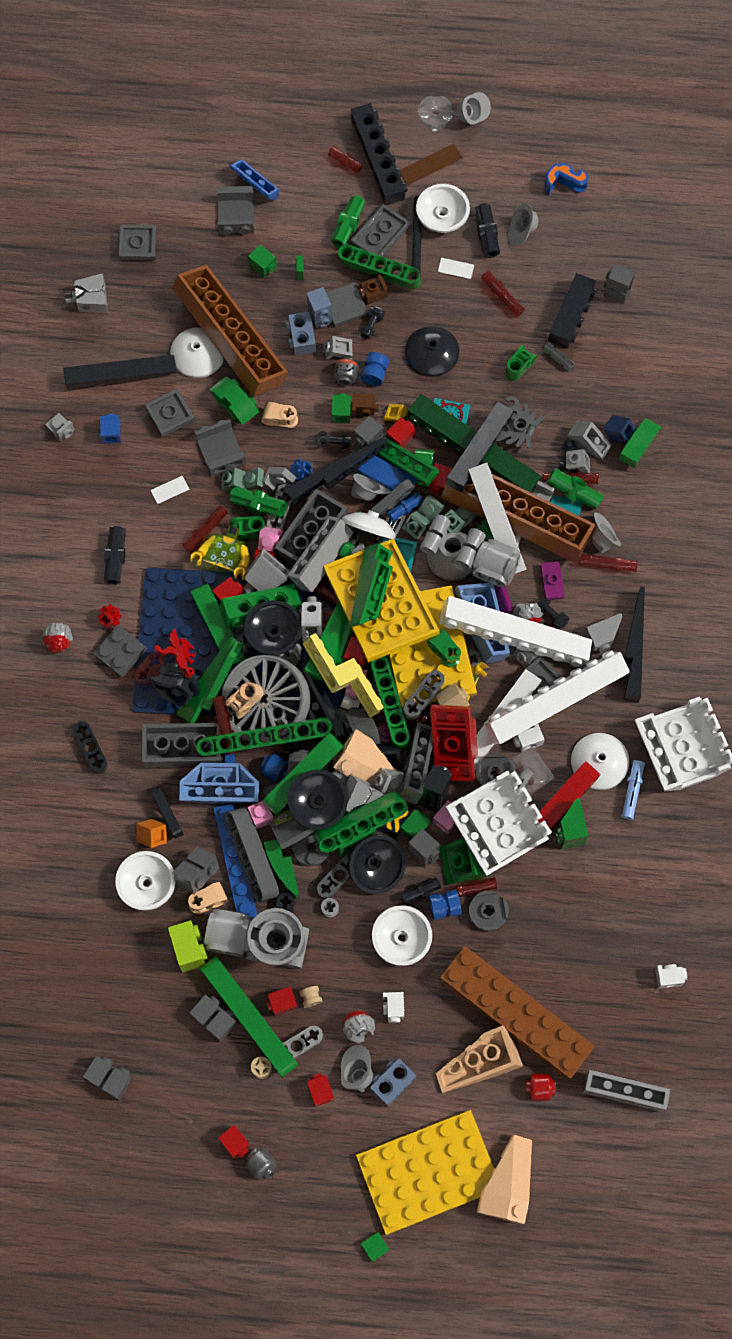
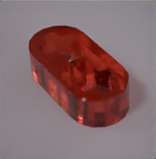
M153 652L149 654L136 670L135 679L138 685L148 686L150 684L149 678L159 674V669L164 665V659L160 653ZM157 658H158V661H159L160 664H159V665L154 664V665L152 666V661H151V660H152V659L157 660ZM147 671H149L147 673L148 679L140 680V674L144 675Z

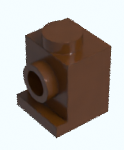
M381 274L376 278L361 283L359 292L362 299L366 300L367 305L388 298V288Z
M353 393L352 418H356V415L369 417L378 412L379 401H375V394Z

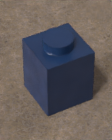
M612 415L603 428L611 441L624 444L628 443L637 430L630 418Z

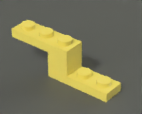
M315 633L308 637L303 646L330 691L334 693L351 685L369 717L371 718L378 714L384 708L382 702L375 694L371 683L366 679L355 659L353 658L335 666L333 658L328 654L317 634Z

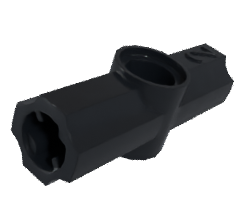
M482 203L475 207L479 240L482 241L485 257L494 258L500 254L497 224L493 220L491 206Z
M120 526L109 527L108 546L105 547L104 561L106 563L104 582L111 585L121 583L122 565L125 563L126 529Z

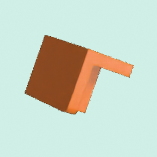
M154 819L136 823L138 843L150 848L167 843L166 824Z

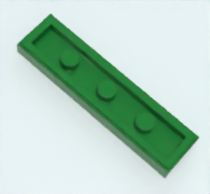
M386 438L387 448L377 455L429 486L440 471Z

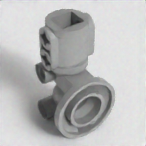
M437 514L420 546V550L427 554L429 568L437 577L445 581L455 582L464 580L473 574L475 577L498 587H505L511 583L520 562L521 553L519 550L493 539H488L486 542L484 541L486 535L475 528H471L468 535L462 532L448 533L447 529L451 521L443 515ZM453 545L461 547L455 553H450L445 549Z
M272 908L265 910L253 918L252 922L250 916L246 914L213 909V913H210L204 945L205 949L211 952L240 957L246 952L245 958L251 961L262 962L272 966L285 965L289 968L302 969L310 929L302 927L299 919L285 909ZM275 933L283 935L286 939L285 945L279 949H273L268 945L269 937Z

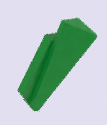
M380 543L364 549L350 626L352 627L362 625L379 616L393 569L388 564L393 552Z
M339 601L320 637L326 651L333 658L335 666L344 663L345 652L351 637L354 635ZM310 657L305 671L315 680L324 681Z
M232 637L227 640L198 681L200 684L199 696L191 697L185 707L180 706L177 711L178 716L189 723H196L203 708L208 711L212 709L244 643Z

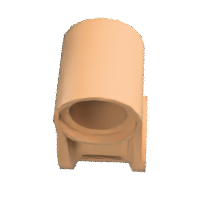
M267 402L265 403L261 421L269 426L293 428L298 424L297 411L291 405Z
M244 683L228 698L225 704L235 711L236 717L240 719L262 698L263 688L259 684ZM253 687L254 694L250 696L249 690Z
M220 882L213 883L197 891L195 894H191L188 899L190 910L194 914H202L228 902ZM198 900V902H201V905L197 906L194 901Z

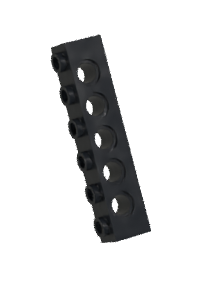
M371 103L352 108L351 120L384 204L389 205L405 200V193L408 192L407 185L400 178L402 177L401 170L395 165L394 153H390L389 140L384 138L382 123L379 124L377 120V110L372 108Z

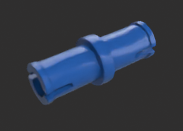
M416 492L408 499L401 500L399 505L387 511L388 518L394 522L402 515L409 514L411 509L424 502L422 496Z

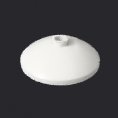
M436 184L428 187L421 193L417 200L416 212L420 222L426 228L434 232L448 233L464 225L469 216L470 204L467 196L459 188L449 184Z
M200 327L183 331L175 338L171 346L170 354L175 356L176 369L187 377L204 378L210 376L221 367L224 361L222 354Z
M368 510L367 514L355 512L342 517L346 524L390 539H395L396 537L391 526L383 519L378 518L379 513Z
M594 733L585 736L576 744L571 755L573 773L587 761L601 774L590 787L595 790H607L617 786L625 778L629 769V755L625 746L614 736L605 733ZM603 755L605 760H599L598 756Z
M142 851L132 854L123 861L116 874V889L120 898L128 906L142 911L153 910L162 906L169 900L175 888L176 882L172 874L174 871L173 867L165 857L155 852ZM150 881L151 884L150 886L145 887L144 882Z
M395 906L384 911L375 921L372 930V941L376 952L383 960L397 966H408L420 961L427 954L432 942V929L427 918L417 909L409 906ZM404 935L406 939L405 941H399L398 937Z

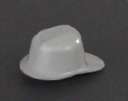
M482 92L471 94L458 103L457 112L454 115L458 116L464 123L471 125L479 123L488 118L491 110L490 101Z
M521 203L514 210L508 231V241L513 246L523 244L528 235L534 232L538 226V216L529 204Z
M357 473L353 475L355 482L351 495L355 498L371 501L378 494H389L392 492V490L366 476Z
M594 513L593 517L596 527L591 534V538L597 550L603 553L615 545L621 546L607 519L600 513Z
M354 1045L342 1057L341 1084L346 1089L365 1092L366 1087L370 1085L373 1079L370 1053L366 1047Z

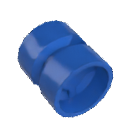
M370 352L366 355L365 366L362 369L360 379L368 385L381 386L385 379L389 358L381 353Z
M457 890L446 891L444 896L438 893L429 895L434 921L445 918L446 914L450 917L462 915Z

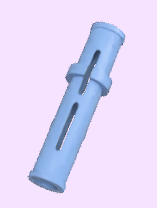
M633 761L631 775L627 779L629 784L621 815L624 819H634L640 785L643 784L642 775L645 763L642 761Z

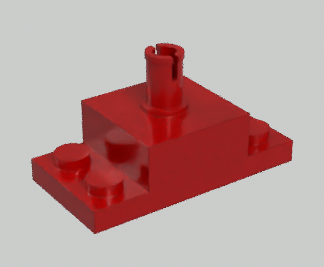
M432 705L430 711L435 766L441 765L449 769V772L452 773L451 781L474 782V760L478 755L476 718H471L470 706Z

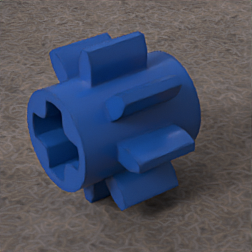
M301 458L293 461L294 464L290 465V472L296 477V481L304 479L313 472L312 465L306 460L302 462Z

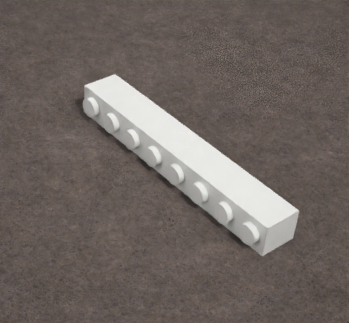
M449 596L443 602L439 624L445 625L449 629H459L466 634L481 636L485 640H495L502 645H511L522 651L534 652L538 656L551 657L558 662L564 661L574 667H582L589 661L591 639Z
M612 650L602 654L603 658L587 662L585 668H577L570 672V676L556 679L554 685L538 689V693L534 696H525L521 699V703L507 706L505 712L489 716V720L484 724L493 743H504L630 673L621 652H613Z

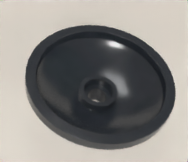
M427 326L416 330L409 337L405 346V356L408 364L414 371L424 376L436 377L444 375L454 368L459 359L460 351L457 339L451 332L438 326Z
M277 600L262 602L255 606L246 617L244 624L245 637L249 645L261 654L276 656L287 653L297 645L301 638V617L295 608L285 602ZM272 631L278 632L276 635L271 634Z
M311 770L301 774L293 782L289 790L288 806L292 816L298 823L310 829L321 830L335 825L343 817L347 809L348 795L343 782L336 775L325 770ZM320 798L322 800L321 804H315L314 799Z
M381 834L371 835L362 839L353 848L348 863L349 874L352 881L361 890L372 894L384 893L394 888L402 879L406 867V857L400 844L393 838ZM375 858V863L371 865L370 861Z

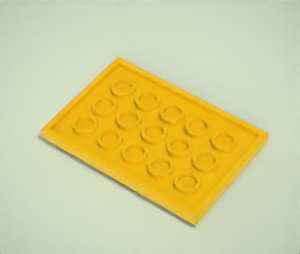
M394 538L380 543L393 552L388 562L393 569L379 616L362 625L351 626L368 662L440 634V630ZM364 550L323 565L349 624Z
M452 586L420 592L439 630H446L451 639L460 648V661L455 667L446 666L430 649L426 640L389 654L402 709L426 676L434 670L440 671L444 675V684L436 695L453 683H456L459 688L463 687L469 696L477 695L463 631L449 629L445 625L439 624L443 602L449 596L454 597ZM439 677L432 678L429 686L431 689L434 683L439 681ZM422 690L418 693V696L425 700L429 698V693ZM436 695L429 704L438 702Z
M471 1110L356 1155L386 1235L480 1198L481 1191L491 1179V1173L494 1169Z

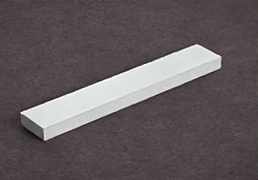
M488 463L468 469L494 540L519 550ZM521 554L516 573L526 570Z
M525 669L493 714H501L505 712L507 706L521 703L522 698L533 694L542 680ZM485 724L477 734L478 755L474 760L475 770L479 762L485 758L495 745Z

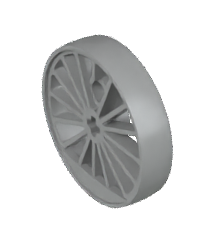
M271 655L254 656L238 664L227 677L222 690V710L227 723L234 732L243 731L242 726L255 712L256 714L250 729L256 728L261 714V728L267 727V714L272 726L277 725L276 722L289 723L287 720L290 712L296 714L293 722L304 721L310 706L309 687L303 674L289 661ZM268 662H276V666L267 685ZM260 663H263L262 684L255 668ZM281 665L285 666L288 672L273 686ZM252 671L256 684L263 688V696L238 723L235 711L225 703L233 695L234 689L240 688L237 685L242 679L246 683H252L246 677ZM292 674L294 675L296 683L275 692ZM299 687L300 697H276ZM265 696H267V703H264L266 701L264 699ZM277 701H300L299 710H292L277 703ZM281 708L283 714L280 718H277L275 715L276 710ZM285 729L283 732H279L281 738L286 739L289 736V732ZM262 731L260 739L267 742L269 740V737H266L267 732ZM247 735L241 736L242 738L250 741V738Z

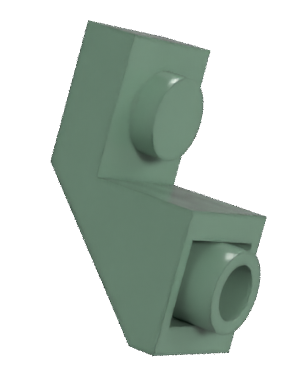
M235 467L222 473L221 489L230 491L235 487L249 491L263 487L264 470L256 468L245 472Z
M428 495L418 511L409 516L402 528L415 539H418L432 524L435 516L440 514L444 505L433 496Z
M459 507L455 512L451 509L444 515L451 521L447 529L448 533L461 532L477 519L476 514L462 507Z

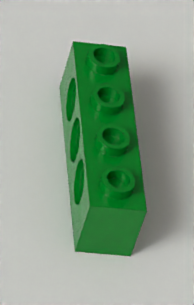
M295 584L222 598L220 611L225 626L239 627L245 624L249 612L255 606L265 601H282L291 605L299 612L301 601Z

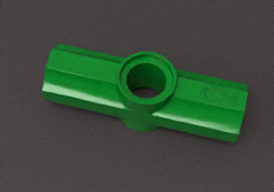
M351 196L345 211H342L339 215L336 230L331 238V243L335 247L340 248L342 245L347 244L352 232H355L357 229L359 217L365 207V201L360 196Z
M556 468L551 472L547 480L549 485L562 491L568 499L575 502L580 501L594 510L598 508L604 496L588 487L581 478H572Z
M235 487L230 492L229 501L231 503L246 507L253 513L262 514L263 512L280 518L286 511L285 501L269 497L260 490L249 491Z

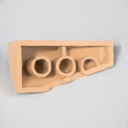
M355 729L343 745L344 747L333 759L334 768L348 777L350 774H353L375 785L376 776L381 768L396 770L389 763L386 756L381 753L375 742L357 729Z
M501 1026L482 1034L475 1043L469 1045L463 1053L451 1060L436 1075L442 1093H446L523 1067L516 1045L505 1026Z
M512 1135L501 1155L502 1159L497 1168H494L491 1173V1179L481 1191L477 1209L478 1213L513 1223L525 1224L529 1205L532 1140Z

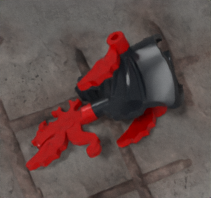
M174 629L168 635L170 647L162 650L160 646L156 645L154 650L162 655L171 653L176 657L175 662L162 665L158 671L160 675L150 677L149 683L157 694L166 701L185 707L191 697L199 696L200 684L197 680L202 669L197 664L191 665L195 661L189 657L194 658L195 653L191 654L188 651H190V648L193 650L194 647L190 645L186 638L179 640L176 629ZM180 696L187 697V699L179 700Z

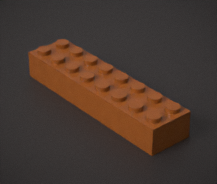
M204 265L178 274L173 286L174 292L251 395L254 397L282 386L288 371L211 269Z
M492 474L513 533L576 563L591 538L596 524ZM472 478L463 493L445 484L442 494L443 499L487 520Z
M464 946L440 977L442 984L496 1026H505L510 1037L568 1082L595 1047L466 946Z

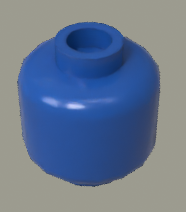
M276 754L267 755L260 767L262 775L276 783L280 782L287 776L288 761Z

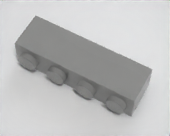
M329 516L287 576L299 589L312 592L325 574L323 565L333 562L338 557L341 548L349 541L354 532L341 518Z
M589 1070L586 1075L583 1093L664 1112L667 1110L670 1089Z

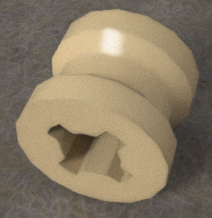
M318 986L308 987L299 991L300 996L304 1000V1008L323 1002L322 997L318 994Z
M261 1056L255 1058L251 1063L253 1075L259 1079L267 1078L272 1071L270 1061Z

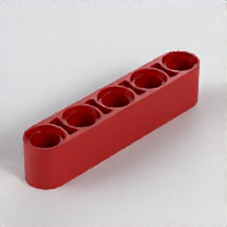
M585 761L539 811L542 815V818L538 820L539 823L545 821L549 829L552 830L565 816L575 799L581 798L601 774Z

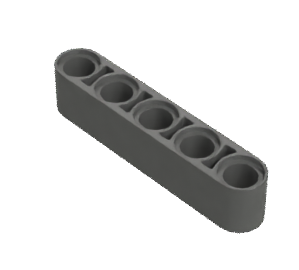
M243 807L226 812L225 822L255 900L263 902L278 897V885L249 810Z

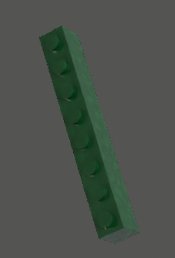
M422 394L419 395L408 409L407 418L412 424L422 427L428 435L438 438L441 444L448 445L459 456H462L477 433ZM495 444L482 463H488L491 474L530 493H533L536 483L541 481V475Z

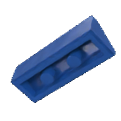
M240 159L230 165L229 168L266 198L278 199L280 190L244 160Z
M377 456L358 469L359 473L392 491L407 479L414 486L417 482V479Z

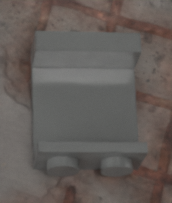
M253 186L217 187L218 233L224 235L254 233Z
M230 419L220 420L209 427L203 426L195 431L196 440L211 477L234 467L238 468L246 465L245 455L240 450Z

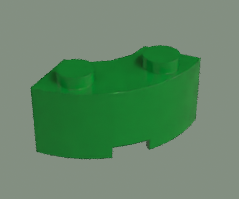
M224 377L209 389L217 403L230 414L236 423L244 425L259 413L255 399L251 396L248 397L235 379L231 380L228 377Z

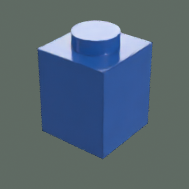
M106 414L105 416H100V436L103 444L121 443V421L119 415Z

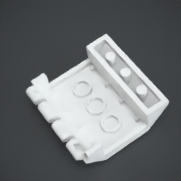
M697 697L689 700L687 705L656 716L652 713L635 719L637 728L664 791L681 790L717 777L731 769L732 753L730 749L724 751L728 744L723 732L716 733L721 727L715 714L708 715V713L713 711L708 698L702 700V698Z
M509 771L504 772L494 780L446 806L486 876L549 839L547 835L552 833L545 821L539 823L538 820L542 818V815L536 805H528V802L532 801L525 787L518 788V785L522 782L515 771L511 774Z

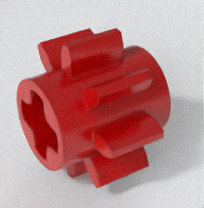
M109 604L107 607L103 606L99 609L100 614L97 617L101 625L110 629L112 626L116 627L120 623L119 619L122 615H120L119 608Z

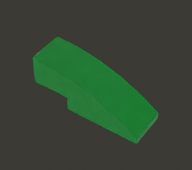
M645 418L622 450L619 460L636 468L662 427Z
M277 839L264 842L268 860L278 880L295 899H299L291 856L283 858L281 846Z

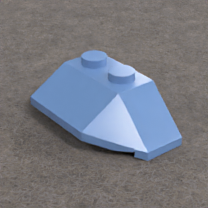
M200 763L180 780L179 801L203 804H246L258 802L259 782L240 763Z

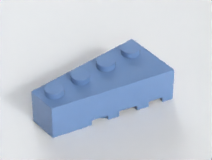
M491 583L460 585L453 591L455 598L500 611L494 585ZM470 634L484 663L502 662L510 654L508 645H502L498 641L485 640L481 636Z

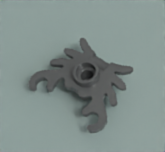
M509 396L506 398V401L514 402L515 405L509 406V408L513 409L516 415L511 416L512 421L507 425L509 431L502 430L496 442L511 438L506 441V444L510 445L518 441L516 447H520L526 441V446L530 449L532 435L545 417L541 416L535 420V409L529 415L527 404H524L523 412L519 400L514 396Z

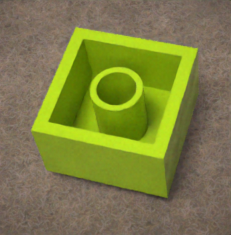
M190 920L168 927L181 971L184 973L202 967L205 964L204 960L208 958L203 944H199L202 937L198 926L193 925Z

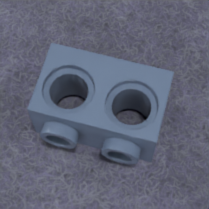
M324 287L306 293L307 311L311 314V320L315 328L326 327L332 323V305Z
M310 312L290 314L289 322H286L287 333H291L292 338H289L290 349H294V355L316 352ZM301 340L306 341L305 343H298Z
M400 1059L396 1062L394 1060L390 1061L385 1067L387 1071L382 1076L378 1074L371 1082L370 1090L387 1107L416 1079V1075ZM396 1069L404 1071L405 1076L402 1079L394 1077L393 1072ZM383 1083L388 1084L391 1088L387 1094H382L379 1091V1086Z

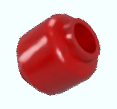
M532 1074L530 1081H526V1093H530V1098L534 1101H549L552 1096H555V1080H552L549 1074Z

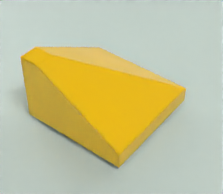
M389 404L383 420L397 422L401 417L407 416L408 408L401 404Z

